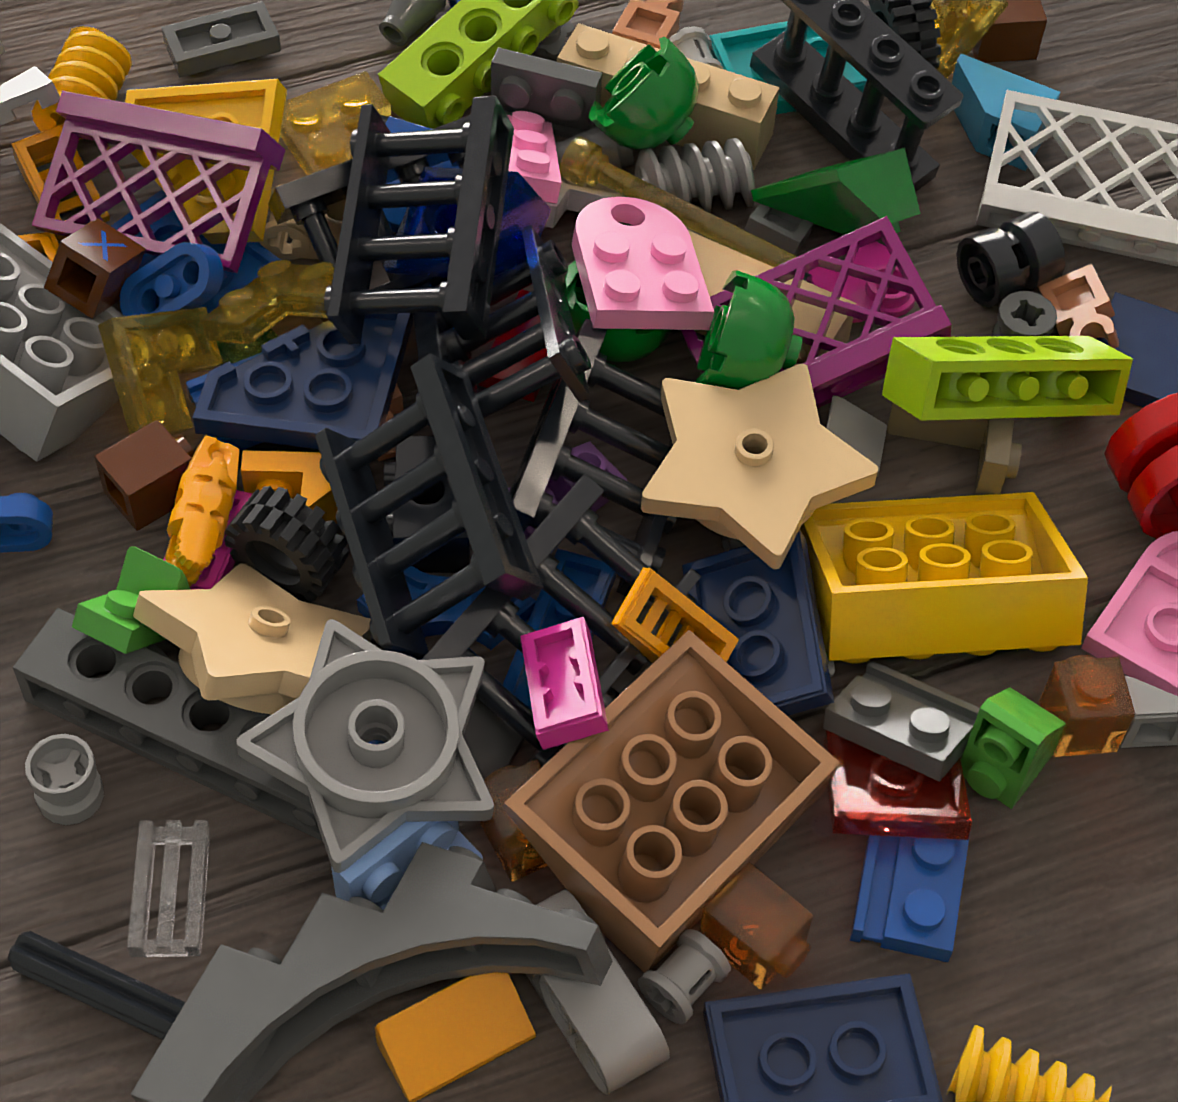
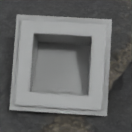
M833 396L826 428L878 466V477L887 425L849 401Z
M1120 676L1107 704L1116 747L1178 745V696L1136 678Z

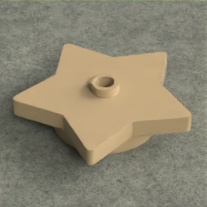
M803 363L740 390L673 378L662 380L661 402L673 447L643 490L641 510L644 513L696 519L702 525L720 535L740 540L769 567L779 569L801 525L809 519L815 509L862 492L875 485L878 466L820 424L807 365Z
M242 563L238 564L211 589L140 591L133 614L135 619L180 647L178 655L180 667L187 678L200 689L201 696L204 699L220 700L241 709L264 714H274L300 697L303 689L309 682L324 627L328 620L334 619L369 642L372 638L369 626L370 618L300 601L252 567Z

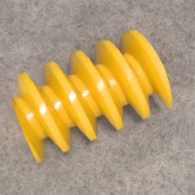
M86 26L72 28L48 78L52 80L60 96L63 90L116 101L119 94L118 91L121 90L125 76L128 75L132 66L131 55L121 43L100 30ZM36 100L32 109L34 123L41 132L64 124L65 118L56 112L58 103L42 109L38 100Z
M974 1025L947 1094L950 1091L956 1093L955 1102H1109L1112 1085L1098 1100H1095L1094 1076L1083 1073L1068 1088L1067 1064L1056 1061L1040 1076L1039 1052L1028 1049L1013 1064L1011 1063V1040L1001 1037L986 1052L984 1051V1028Z

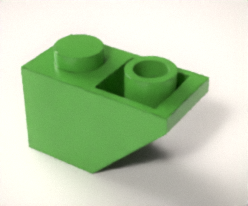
M1009 687L987 698L980 707L956 773L967 779L969 785L980 795L989 799H997L1013 809L1052 757L1066 723Z

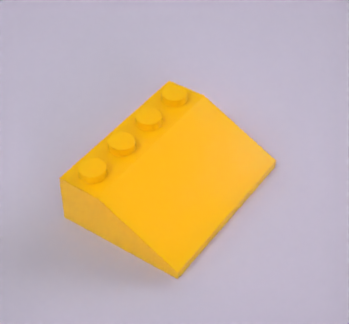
M1034 492L832 503L815 509L809 519L800 527V531L807 542L825 651L829 661L841 660L847 663H863L871 658L899 656L909 659H926L934 654L962 652L983 656L992 654L996 650L1028 648L1034 651L1046 652L1054 650L1058 646L1081 645L1088 577Z

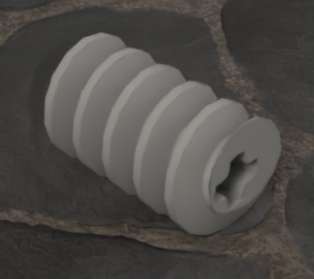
M738 138L727 139L723 150L717 141H706L701 153L694 143L684 144L680 157L673 146H663L658 160L651 148L642 149L638 154L635 166V193L638 199L655 203L669 210L670 201L676 200L682 215H688L692 198H698L703 212H711L713 196L719 195L724 208L730 210L733 207L735 193L741 192L746 207H754L755 201H753L751 190L755 189L750 155L746 153L742 142Z

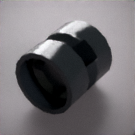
M1028 212L1004 222L999 228H988L966 237L959 243L956 252L960 278L969 295L983 307H993L1001 304L1002 300L1009 294L1037 289L1038 286L1061 277L1065 269V251L1062 240L1051 221L1039 212Z

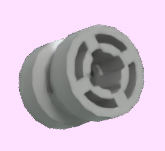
M69 734L51 735L39 741L30 750L25 762L26 777L34 791V798L44 817L57 824H78L90 818L100 808L104 797L103 783L96 769L93 752L85 741Z

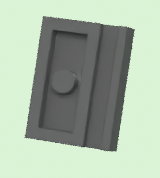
M498 47L491 61V96H497L507 115L512 116L515 111H528L538 114L545 119V122L552 123L554 135L569 139L596 126L588 116L595 100L601 105L603 73Z
M871 661L867 665L866 673L862 677L857 675L834 699V703L829 704L825 708L823 729L940 782L963 755L980 707Z

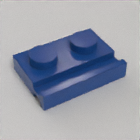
M874 809L870 821L850 941L860 943L861 939L881 943L880 948L949 962L954 947L970 830L905 815L903 820L883 816L884 811Z

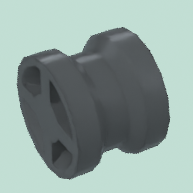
M1018 291L1009 294L1001 302L997 314L998 321L993 328L991 336H1049L1057 320L1056 309L1044 296L1031 291Z

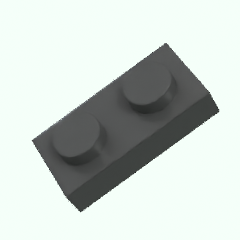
M263 1L161 27L164 44L179 78L281 51L280 35Z

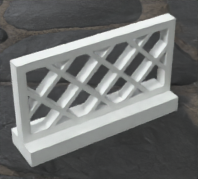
M1007 90L976 225L999 228L1008 220L1028 212H1039L1046 216L1055 226L1063 243L1178 266V220L1173 219L1163 205V202L1178 194V183L1156 195L1140 173L1163 159L1178 180V159L1173 153L1178 150V124ZM1014 109L1036 113L1046 126V129L1023 141L1011 124ZM1053 117L1061 118V120L1056 122ZM1076 122L1090 124L1101 138L1100 141L1080 153L1063 132L1064 129ZM1108 128L1115 129L1116 131L1111 133ZM1131 133L1145 135L1156 149L1154 153L1135 164L1118 142ZM1053 137L1068 157V160L1045 172L1030 150ZM1008 138L1014 148L1004 153ZM1164 139H1165V140H1170V141H1172V142H1170L1169 144H1167V143L1164 141ZM1108 148L1124 171L1101 184L1085 161ZM1019 156L1036 178L1023 187L998 183L1001 167ZM1074 167L1091 189L1077 199L1062 196L1052 180ZM1129 178L1146 200L1145 203L1133 210L1118 208L1107 193ZM1042 187L1045 192H1040L1036 190ZM1097 198L1101 204L1094 203L1091 201ZM1153 210L1156 215L1147 214V212Z

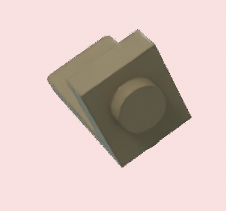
M892 402L886 430L888 434L979 450L974 495L1000 494L1005 478L1016 479L1021 459L1022 444L1012 442L1014 418L921 421Z

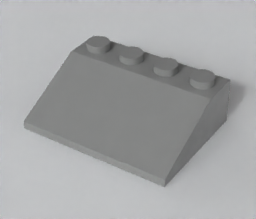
M0 223V434L14 444L17 449L37 462L75 441L165 357L168 348L143 329L131 326L125 320L123 314L112 306L91 319L44 289L53 262Z

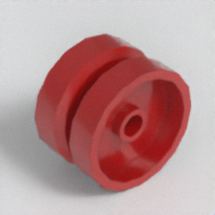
M1174 393L1145 406L1128 418L1110 437L1104 453L1107 465L1119 488L1128 493L1127 498L1130 508L1143 533L1155 539L1178 531V393Z

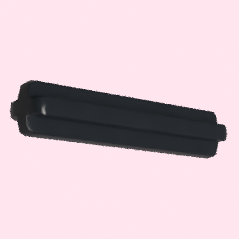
M32 931L21 933L8 954V961L11 963L14 971L161 1039L165 1038L186 1003Z

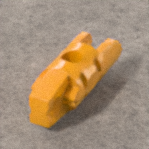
M210 436L203 438L186 471L182 474L175 505L167 527L170 540L165 561L184 572L190 587L198 581L199 576L202 574L200 571L209 566L215 550L222 545L229 513L232 509L237 490L239 448Z

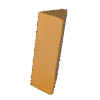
M496 972L468 976L381 1021L375 1026L377 1046L408 1102H416L536 1038L535 1030L509 973Z

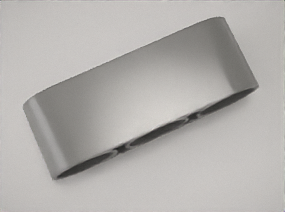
M565 889L536 904L556 912L567 908L586 915L576 898ZM609 948L608 951L613 962L601 986L549 974H526L596 1087L605 1095H609L670 1058L669 1048L660 1027Z

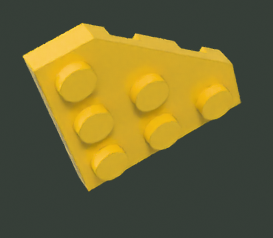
M279 79L127 90L125 103L262 128L279 143L287 90ZM136 149L131 153L144 168L151 165L144 150ZM157 153L159 159L164 156V154ZM189 159L183 160L166 172L175 190L201 175L195 162ZM206 163L209 169L215 165ZM235 169L216 181L226 201L243 190L249 171ZM269 169L247 242H263L274 170ZM156 178L155 182L163 189L159 179ZM208 187L183 203L192 223L217 207ZM223 220L202 235L211 244L227 243L230 230L225 220Z

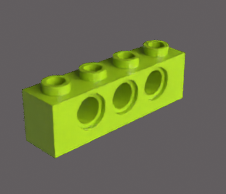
M460 0L378 73L387 108L405 121L431 129L461 119L465 110L472 105L473 97H481L484 93L491 91V61L497 48L532 55L539 43L547 35L571 19L575 10L579 8L578 0Z
M1091 336L893 337L882 396L921 421L1120 415L1133 358Z

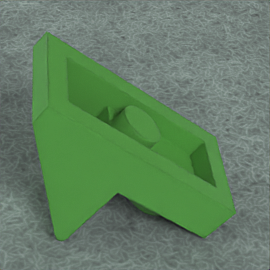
M131 546L126 553L117 589L109 591L106 595L78 603L72 628L124 654L163 641L166 638L133 617L139 592L191 590L187 578L180 568L135 546Z

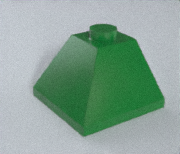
M905 148L819 168L751 190L753 201L813 222L843 235L885 216L888 217L897 233L901 231L899 221L921 214Z

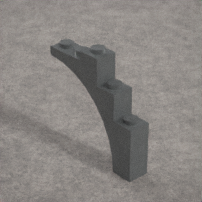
M422 842L384 911L373 902L361 897L354 896L349 901L322 893L283 961L263 949L251 948L248 953L221 944L133 1089L131 1096L136 1102H249L289 1059L334 1025L385 998L439 980L494 972L549 974L601 986L613 961L599 925L587 915L573 909L566 908L556 912L534 905L528 898L510 889H499L496 891L485 862L472 851L459 846H451L446 850Z

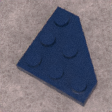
M413 313L365 315L361 344H349L329 320L310 330L302 324L261 345L262 354L236 367L229 361L209 371L192 417L195 433L319 449L315 435L324 428H329L348 438L359 441L386 422L413 325Z

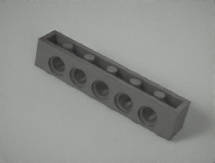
M57 608L13 666L26 702L323 841L308 796L238 755L237 738L272 714L241 709L220 700L204 699L201 696L200 689L187 678L180 664L169 659L154 644L124 654L72 628L75 615ZM99 672H110L101 678H90ZM156 697L167 698L163 702L155 705L145 704L150 699ZM208 724H225L215 731H201Z

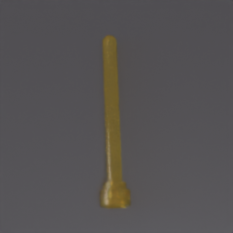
M582 136L576 137L569 144L562 157L559 168L560 176L580 187H583L584 183L591 186H596L599 183L625 197L638 198L655 203L672 212L687 228L772 267L797 257L608 163L609 158L602 153V147Z

